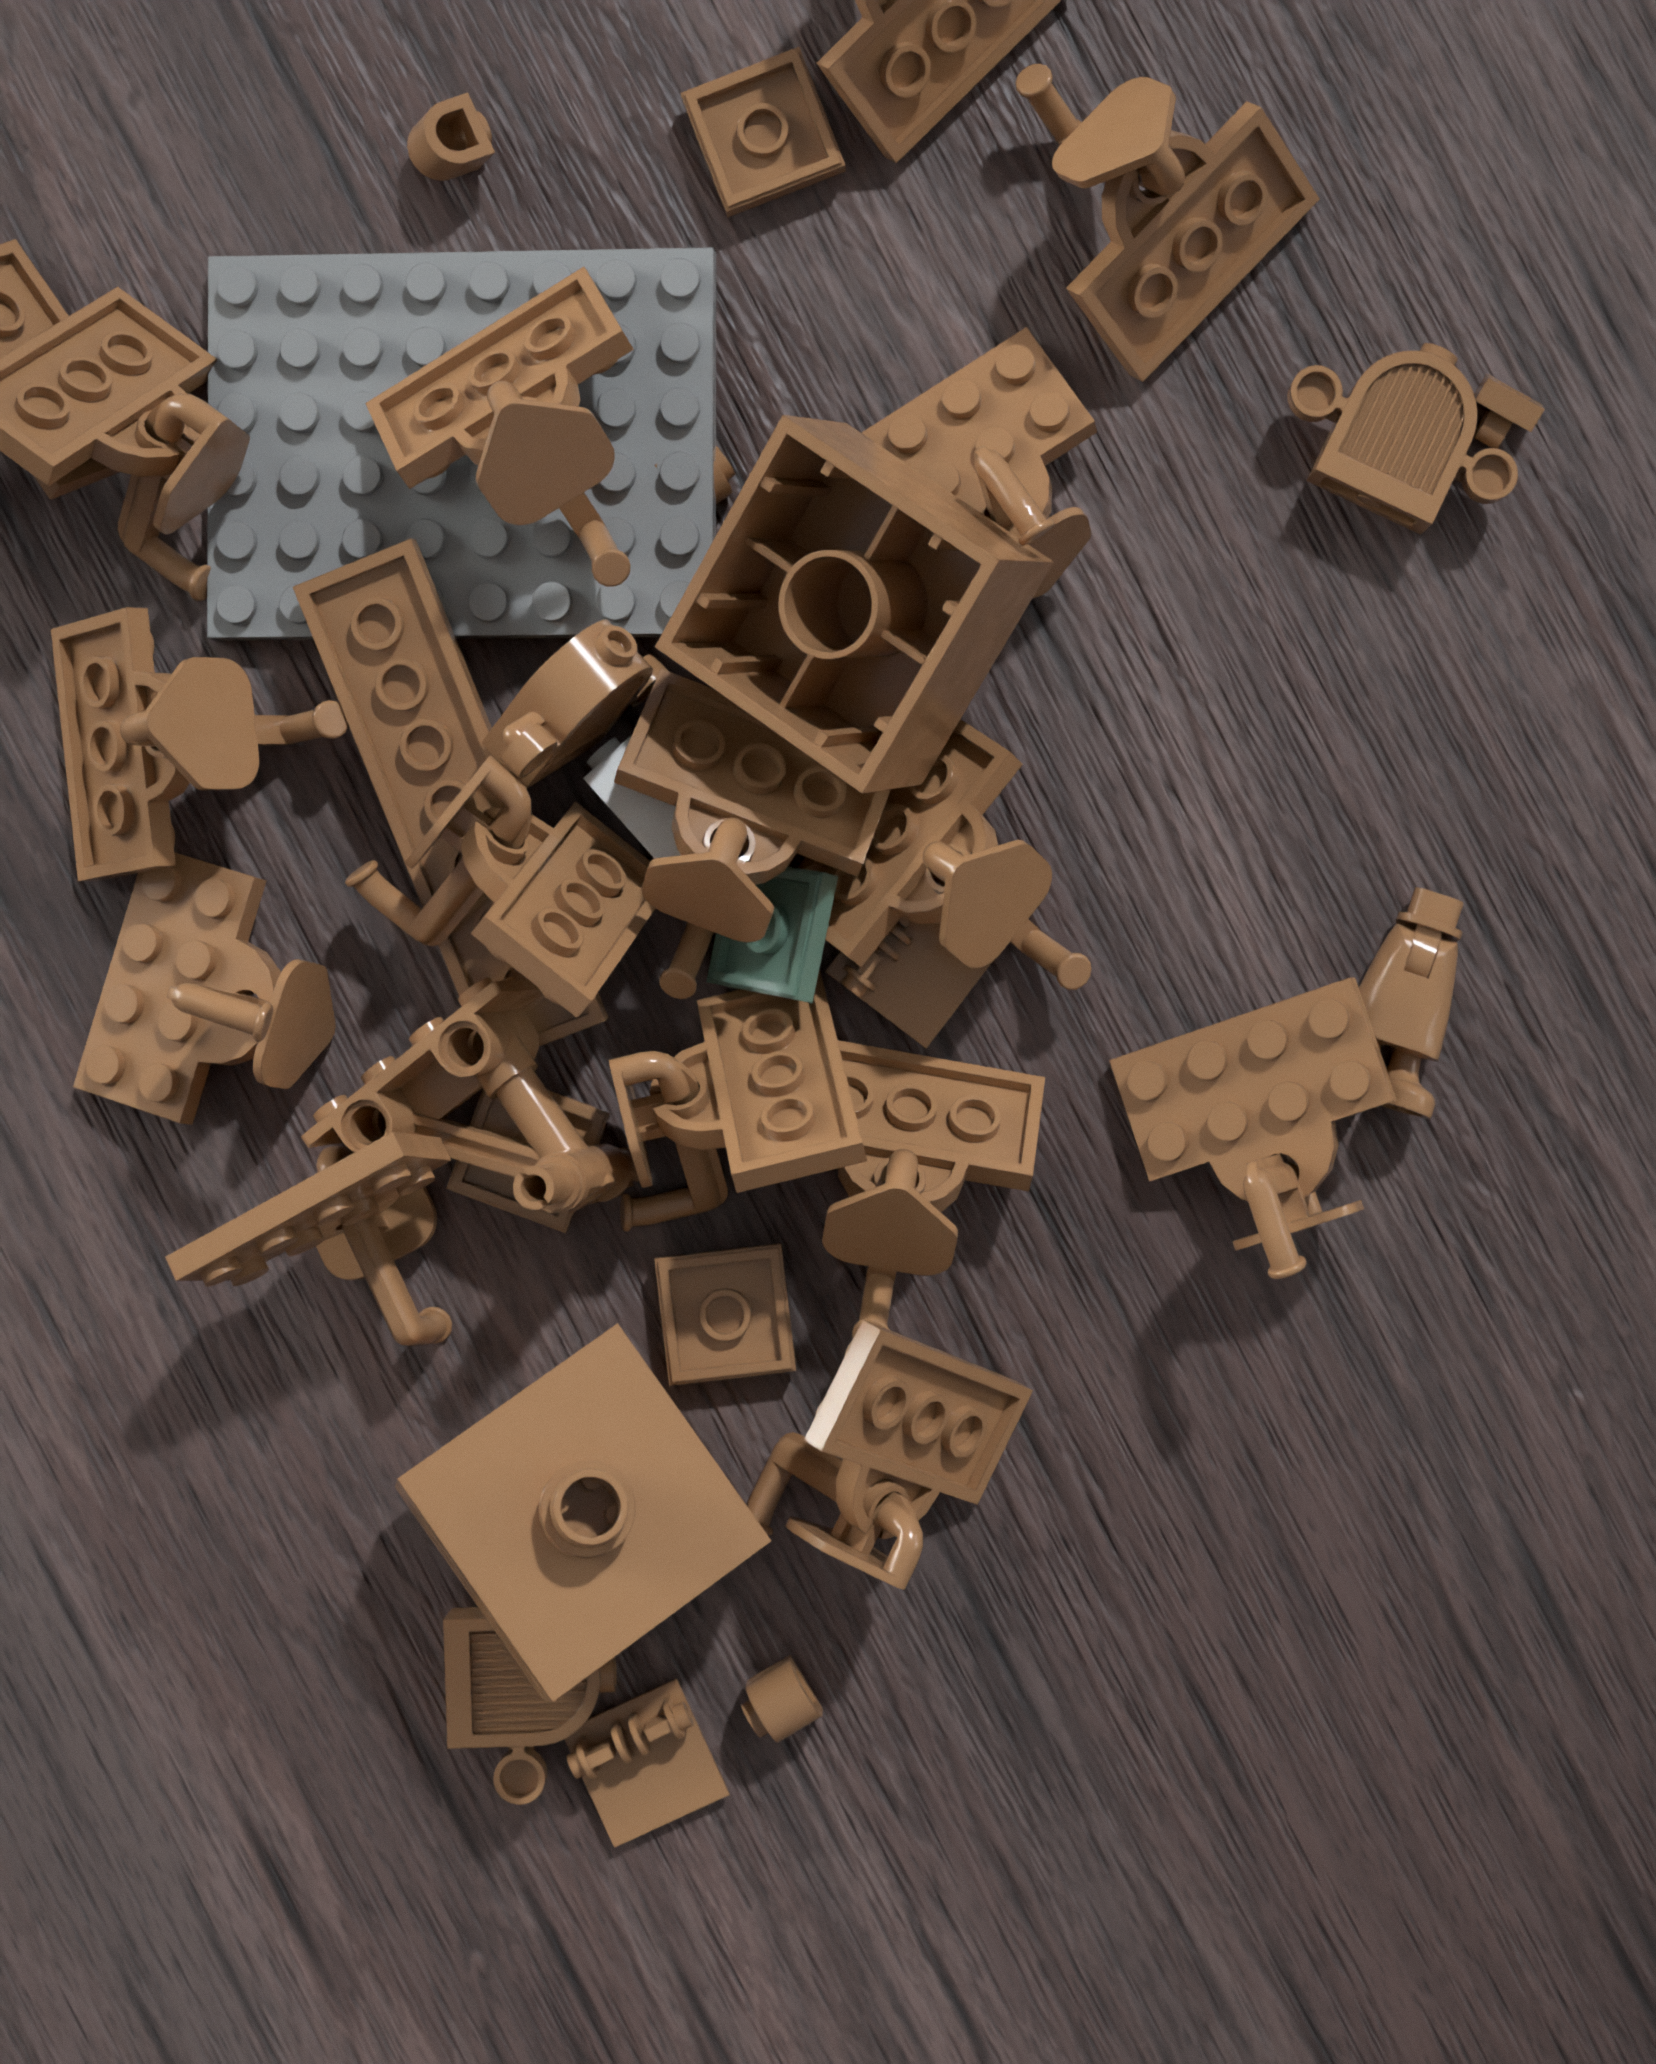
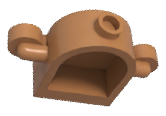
M1423 343L1420 351H1402L1383 357L1363 373L1346 398L1342 396L1343 389L1339 377L1334 371L1325 366L1314 365L1304 368L1296 375L1289 386L1287 394L1288 404L1298 418L1308 422H1318L1324 419L1333 422L1331 430L1306 481L1420 535L1433 524L1453 480L1461 482L1465 493L1475 502L1493 504L1502 500L1513 490L1518 479V469L1514 459L1501 449L1488 448L1479 451L1473 457L1467 455V450L1472 442L1477 426L1476 399L1469 382L1461 371L1455 367L1458 358L1441 346Z
M607 619L598 621L568 641L533 674L481 743L498 762L515 774L526 788H529L598 744L629 705L635 707L649 697L660 669H667L652 653L642 657L637 652V643L634 637L627 630L612 625Z
M478 1607L451 1608L443 1619L447 1749L508 1747L509 1751L502 1756L494 1772L495 1789L500 1797L509 1803L516 1805L530 1803L542 1792L548 1774L546 1763L542 1756L535 1751V1746L554 1744L571 1736L588 1720L600 1693L616 1692V1656L554 1702L545 1701L540 1697Z

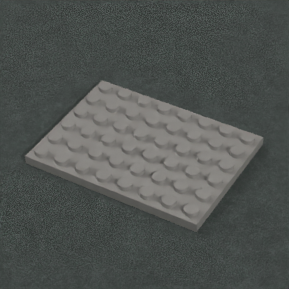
M713 247L208 256V353L217 358V361L208 372V404L250 436V441L242 467L234 483L217 502L208 507L207 565L211 567V570L207 577V638L214 641L314 640L292 587L410 538L416 539L456 639L573 638L592 624L605 619L609 620L612 625L627 630L633 637L661 636L716 536V496L714 485V461L716 455V252ZM582 267H585L634 349L618 359L609 370L600 374H594L578 384L581 400L579 407L587 408L593 413L609 438L615 453L614 464L609 474L600 483L585 491V494L605 523L618 550L628 557L631 564L628 578L622 584L615 587H606L594 579L591 571L592 561L582 542L559 508L544 518L527 525H514L502 520L477 485L476 472L478 465L466 455L451 463L442 474L433 478H427L409 489L396 471L365 404Z

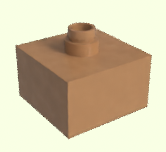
M782 415L656 643L655 648L859 792L869 793L921 785L1054 561L1028 544L1022 546L1019 543L1018 537L849 424Z
M618 1323L397 1478L395 1485L400 1496L540 1697L550 1702L557 1700L771 1542L769 1536Z

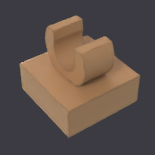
M1486 373L1474 396L1476 402L1487 407L1488 410L1479 422L1474 438L1491 448L1498 449L1512 423L1532 432L1545 409L1541 403Z

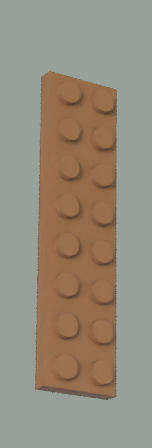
M411 538L292 587L404 862L490 755L495 758L481 743L492 729L418 543L416 539ZM482 786L469 801L482 813L487 809L502 808L505 805ZM442 837L436 841L413 869L406 865L423 907L463 858L462 853ZM485 893L480 896L448 938L438 945L459 997L472 985L485 978H491L493 982L505 980L513 976L517 980L527 979L510 964L494 957L486 945L470 934L494 904ZM599 992L578 1018L563 1006L547 999L543 994L523 1009L537 1031L539 1046L602 1023L609 1018Z

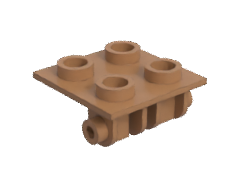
M901 917L862 967L840 952L825 972L923 1047L927 1048L991 963L980 968L966 966L941 945L939 940L941 923L918 924Z
M677 1678L589 1718L574 1734L564 1739L571 1753L567 1755L569 1767L576 1779L582 1777L614 1848L730 1795Z

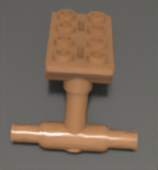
M514 976L494 982L491 978H485L468 988L458 998V1002L462 1006L446 1020H443L442 1017H437L417 1029L409 1038L413 1045L397 1059L389 1056L370 1067L361 1076V1080L365 1085L349 1098L346 1095H340L319 1108L313 1115L317 1124L301 1136L308 1148L344 1143L353 1152L366 1147L391 1132L440 1137L450 1158L515 1177L513 1194L517 1202L529 1210L544 1208L552 1212L576 1211L588 1204L615 1199L626 1188L634 1186L633 1181L639 1182L629 1147L617 1148L610 1144L587 1146L536 1074L535 1070L538 1068V1064L534 1059L539 1049V1037L534 1025L523 1009L543 993L529 979L517 980ZM483 1088L490 1099L498 1098L528 1142L452 1121L445 1117Z

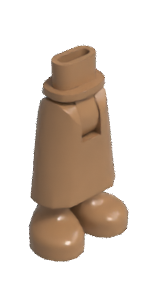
M1419 887L1414 889L1407 912L1397 913L1396 924L1373 958L1359 986V991L1380 1051L1385 1045L1391 1046L1393 1050L1387 1067V1073L1397 1101L1382 1105V1107L1424 1119H1431L1436 1103L1433 1095L1419 1083V1068L1422 1059L1433 1062L1439 1061L1453 997L1458 957V943L1456 942L1461 939L1463 933L1456 926L1464 903L1455 898Z

